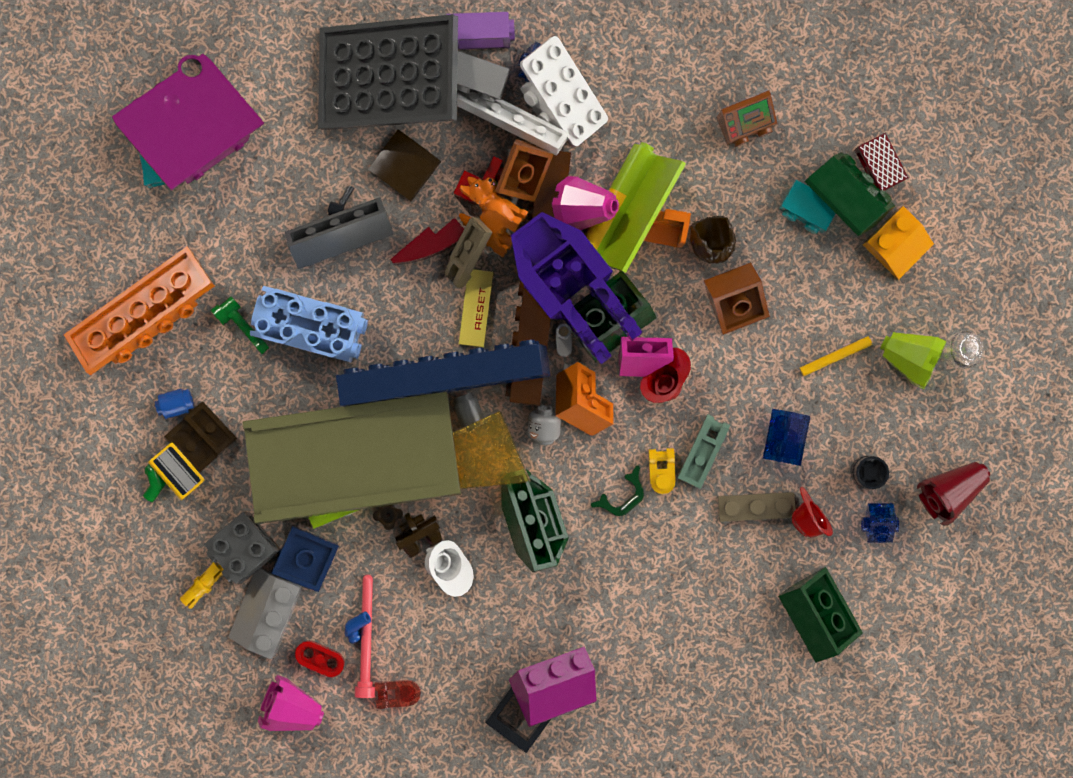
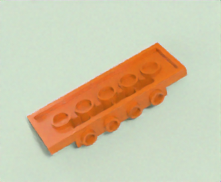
M186 246L66 332L64 337L85 372L91 376L110 361L115 364L127 362L131 359L133 351L139 347H148L153 342L152 338L158 333H167L173 328V323L179 318L190 317L194 313L193 308L198 305L195 300L215 286L192 250Z

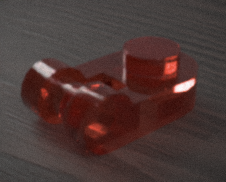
M413 680L379 681L374 683L375 691H378V700H375L377 709L412 706L418 702L421 696L420 686ZM395 689V698L388 699V690Z

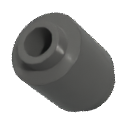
M472 392L453 399L455 403L453 407L461 429L466 427L467 431L482 427L481 421H484L485 418L477 397L474 398Z

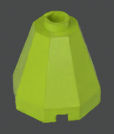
M893 332L891 337L886 335L880 350L884 351L883 358L914 386L924 390L943 352L946 341L933 336Z

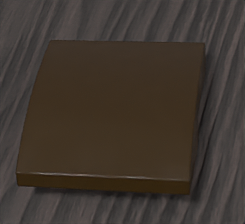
M398 129L368 170L412 202L441 161Z
M202 401L178 425L164 436V439L169 444L174 443L195 469L201 473L237 437Z

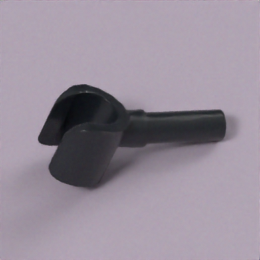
M349 185L339 203L330 202L328 215L345 209L346 201L355 189L354 187Z

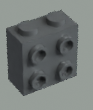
M244 511L204 544L208 549L206 551L208 557L214 563L218 562L224 569L222 571L223 576L230 583L234 582L235 584H242L280 552L279 548L260 524H255L252 514Z

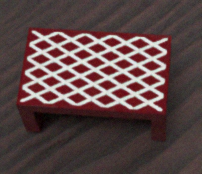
M886 133L858 146L854 150L864 171L874 180L873 184L879 190L885 191L908 179Z

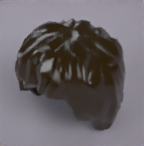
M706 217L690 225V242L694 254L700 260L708 264H719L732 256L735 251L736 238L728 217Z

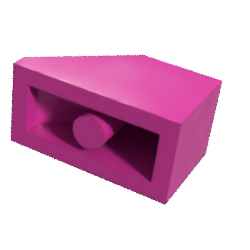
M621 337L618 354L619 376L645 377L672 362L674 358L672 338L637 337L631 341L628 337Z

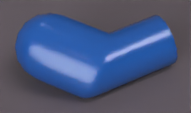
M366 611L350 619L345 625L344 634L345 637H348L351 644L361 640L360 629L371 623V617Z

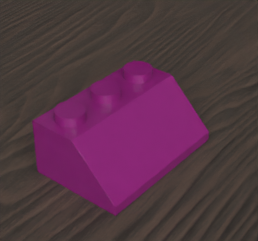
M585 646L518 670L509 679L529 727L597 701L595 669Z

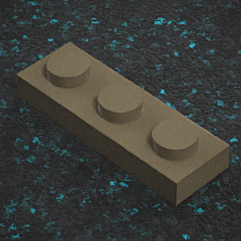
M794 492L718 496L719 522L792 518V514L795 511Z

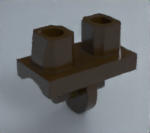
M409 512L404 515L407 522L399 526L403 533L395 537L399 550L403 549L410 558L422 551L417 542L421 538L426 537L430 546H434L442 541L439 521L435 515L425 520L422 514L413 518Z

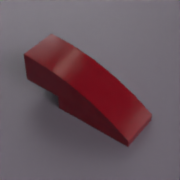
M453 218L436 234L428 226L390 260L394 265H402L426 260L441 254L458 243L464 228L456 218Z

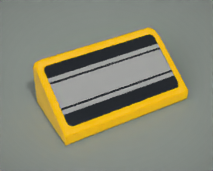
M174 443L167 445L148 462L181 501L205 481Z

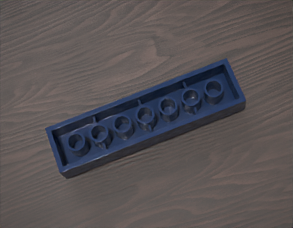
M526 340L519 342V347L500 344L495 345L493 351L475 348L468 350V355L450 352L444 353V358L442 359L424 356L419 357L417 363L399 360L394 361L392 367L390 365L374 364L369 365L366 371L359 368L344 369V374L336 375L340 406H351L440 392H454L551 377L547 347L539 344V341Z

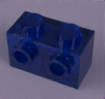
M772 408L762 459L801 466L811 416Z

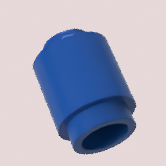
M180 388L158 395V401H155L158 415H163L165 419L188 413L190 409L195 408L189 389L183 390Z

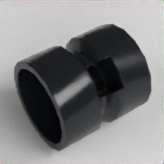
M867 455L857 458L851 465L850 470L851 478L855 484L873 490L885 485L890 473L888 465L884 460Z

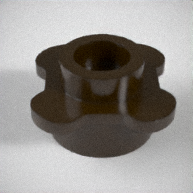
M393 505L381 506L378 511L373 513V519L383 524L386 530L393 529L397 519L403 517V511L395 508ZM387 512L390 513V517H386Z

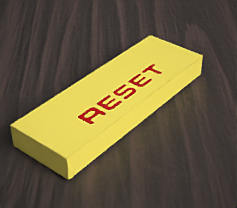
M473 269L465 289L459 344L484 347L493 272Z

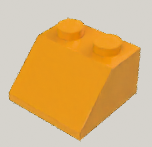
M902 206L862 245L899 280L934 243L922 223Z

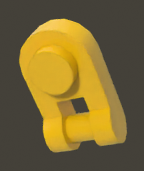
M666 448V451L648 449L650 485L655 492L667 494L673 490L676 482L674 448ZM657 461H666L667 468L657 469Z

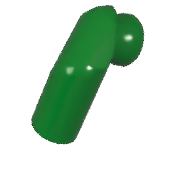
M148 464L145 467V474L148 477L150 486L142 496L153 503L166 483Z

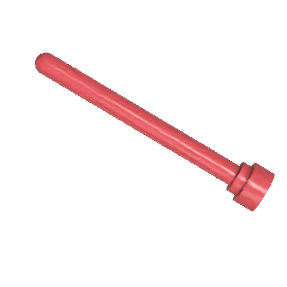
M368 574L363 577L362 613L366 611L370 615L371 623L361 628L360 681H357V686H355L354 697L356 698L375 697V686H373V681H370L373 578Z

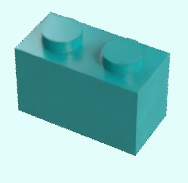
M797 179L792 183L778 208L783 211V217L793 222L798 219L805 223L804 228L814 234H818V232L824 233L836 214L809 186Z

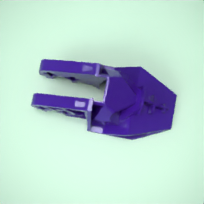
M541 212L511 235L518 277L524 284V288L537 301L550 319H564L600 364L611 358V354L602 341L600 342L587 322L577 312L572 301L569 299L586 286L590 290L592 297L594 296L631 341L642 334L634 318L625 311L619 299L606 284L613 270L581 230Z

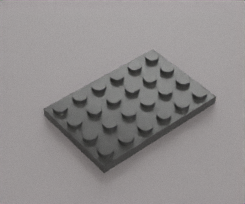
M451 14L320 28L318 129L333 130L457 121L458 16Z

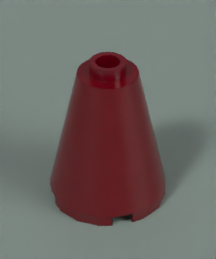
M972 462L927 478L917 485V489L921 488L922 491L918 495L919 499L933 519L939 517L943 520L940 524L948 526L957 519L990 482V472L984 464Z

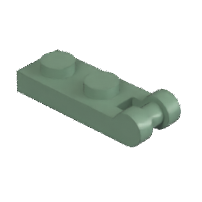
M706 415L679 472L678 479L701 489L727 435L730 424L724 421L720 423L714 420L713 416ZM709 429L717 432L715 439L706 436Z

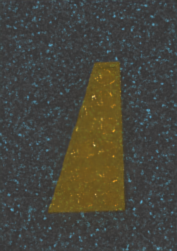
M498 411L453 432L460 489L531 482L502 412Z

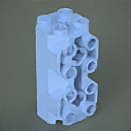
M266 286L262 287L261 290L266 293L263 296L259 295L251 319V325L255 326L256 329L255 331L250 330L251 336L350 363L353 358L358 359L362 347L358 343L360 334L365 335L368 326V320L364 318V313Z

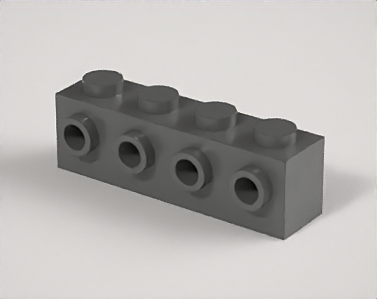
M381 197L285 231L288 248L298 269L314 265L317 262L336 257L339 254L361 248L364 245L394 235Z

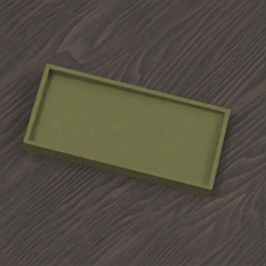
M447 392L243 421L255 524L461 495Z

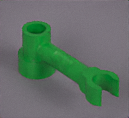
M232 296L220 306L217 304L210 310L223 326L230 320L237 324L238 328L242 330L261 354L269 349V346L262 338L250 335V330H255L238 312L241 307Z

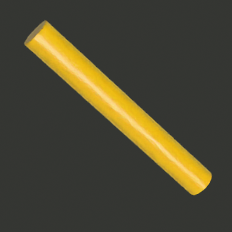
M867 336L799 367L801 374L804 377L871 346L872 341Z

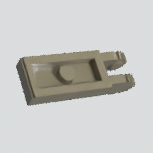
M471 217L450 256L447 269H445V275L448 278L453 279L456 277L453 284L459 289L464 287L470 280V274L493 233L478 217Z

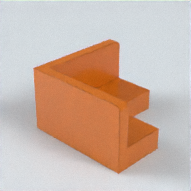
M672 209L660 211L644 241L682 248L686 243L691 213Z
M576 362L556 375V416L591 436L613 425V403L596 394V372Z

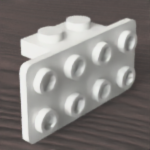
M558 37L549 38L520 62L521 69L530 81L520 88L524 94V100L533 108L538 118L568 132L567 141L572 147L579 146L608 121L607 114Z

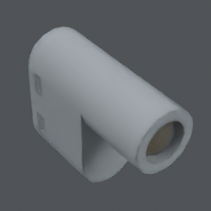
M560 324L556 329L557 353L562 357L570 355L572 351L571 328L567 324Z

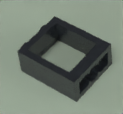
M510 685L487 716L485 723L527 753L550 720L539 723L529 737H527L498 716L514 695Z

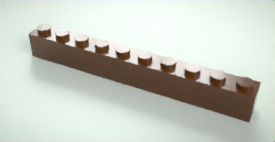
M559 151L557 156L553 155L534 206L529 205L528 221L541 212L554 217L552 202L553 198H558L559 191H555L556 186L569 176L571 152ZM520 281L518 296H523L522 306H516L515 321L520 322L519 330L513 331L512 345L519 347V342L535 340L547 347L551 319ZM543 378L507 383L505 396L510 397V402L540 406Z

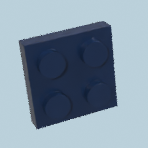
M291 525L271 573L319 592L339 545Z

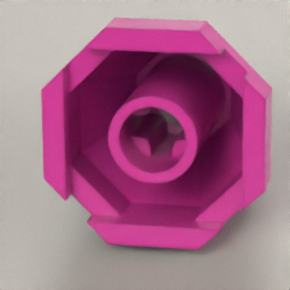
M568 176L557 184L555 191H559L558 198H553L552 202L554 217L579 230L612 219L619 209L616 195L575 176Z
M276 675V682L272 681L261 704L260 710L264 711L265 714L264 717L259 716L258 718L260 728L268 731L313 730L316 725L319 726L324 716L320 703L286 677Z

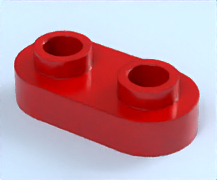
M306 640L296 648L295 657L297 662L324 676H338L344 669L345 660L342 654L322 644ZM305 649H312L313 657H306ZM328 660H336V667H329Z

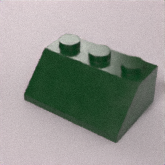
M843 152L831 157L804 181L858 237L874 228L895 207L891 202L890 195L883 190H879L873 184L874 180L866 172H862L856 166L855 160Z
M620 271L607 281L608 287L619 299L625 311L634 318L640 329L657 318L651 305L624 272ZM591 294L574 305V308L587 322L599 341H602L609 353L620 345L621 337H627ZM573 332V334L578 339L580 344L583 346V348L587 351V353L596 363L597 360L595 359V357L591 354V352L586 348L582 341Z
M826 567L790 586L778 596L815 663L838 656L863 634Z

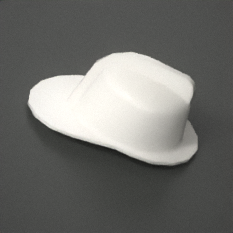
M449 540L441 541L433 548H427L425 568L439 587L447 595L453 597L462 596L468 592L474 578L473 569L460 548Z

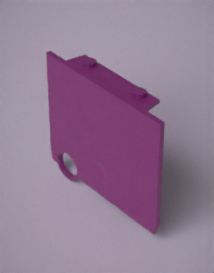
M204 54L183 57L178 63L177 72L156 84L154 88L141 97L136 98L132 103L112 116L118 129L170 190H173L184 181L189 184L193 180L197 181L207 170L234 151L237 152L242 149L249 140L250 134L264 125V122L211 59ZM193 59L201 64L202 70L199 75L188 77L182 72L181 66L186 60Z

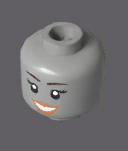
M538 406L537 410L529 414L528 435L536 444L550 445L560 437L561 419L556 416V411L551 406Z

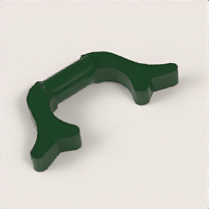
M637 465L631 474L624 476L626 480L633 483L636 489L635 494L620 507H613L608 502L606 494H602L599 501L591 503V507L604 508L615 516H624L636 507L644 498V490L639 481L640 466Z

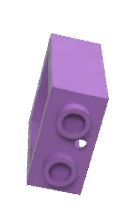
M508 12L454 14L458 16V50L510 48V41H515L514 19L509 20Z

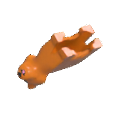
M468 177L470 186L461 185L460 190L480 206L482 210L480 220L493 232L486 246L491 247L495 253L504 257L512 247L511 235L507 233L506 229L508 228L516 232L521 222H524L528 211L520 209L511 201L498 195L495 191L497 182L494 179L487 178L483 180ZM463 213L459 214L463 226H466L471 217Z

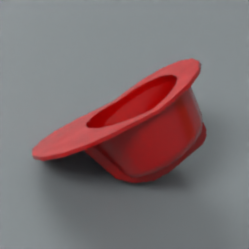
M677 347L673 348L674 358L672 362L642 378L640 390L646 400L653 403H663L679 396L682 385L691 370L689 355L684 350Z
M800 487V493L804 502L792 514L793 526L805 537L815 538L822 534L832 536L833 529L829 520L813 502L805 488Z

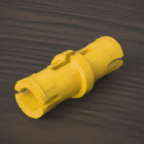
M212 562L201 576H197L193 580L194 584L180 597V601L186 607L188 605V608L192 609L205 593H210L211 587L223 575L222 571L224 569L218 562Z

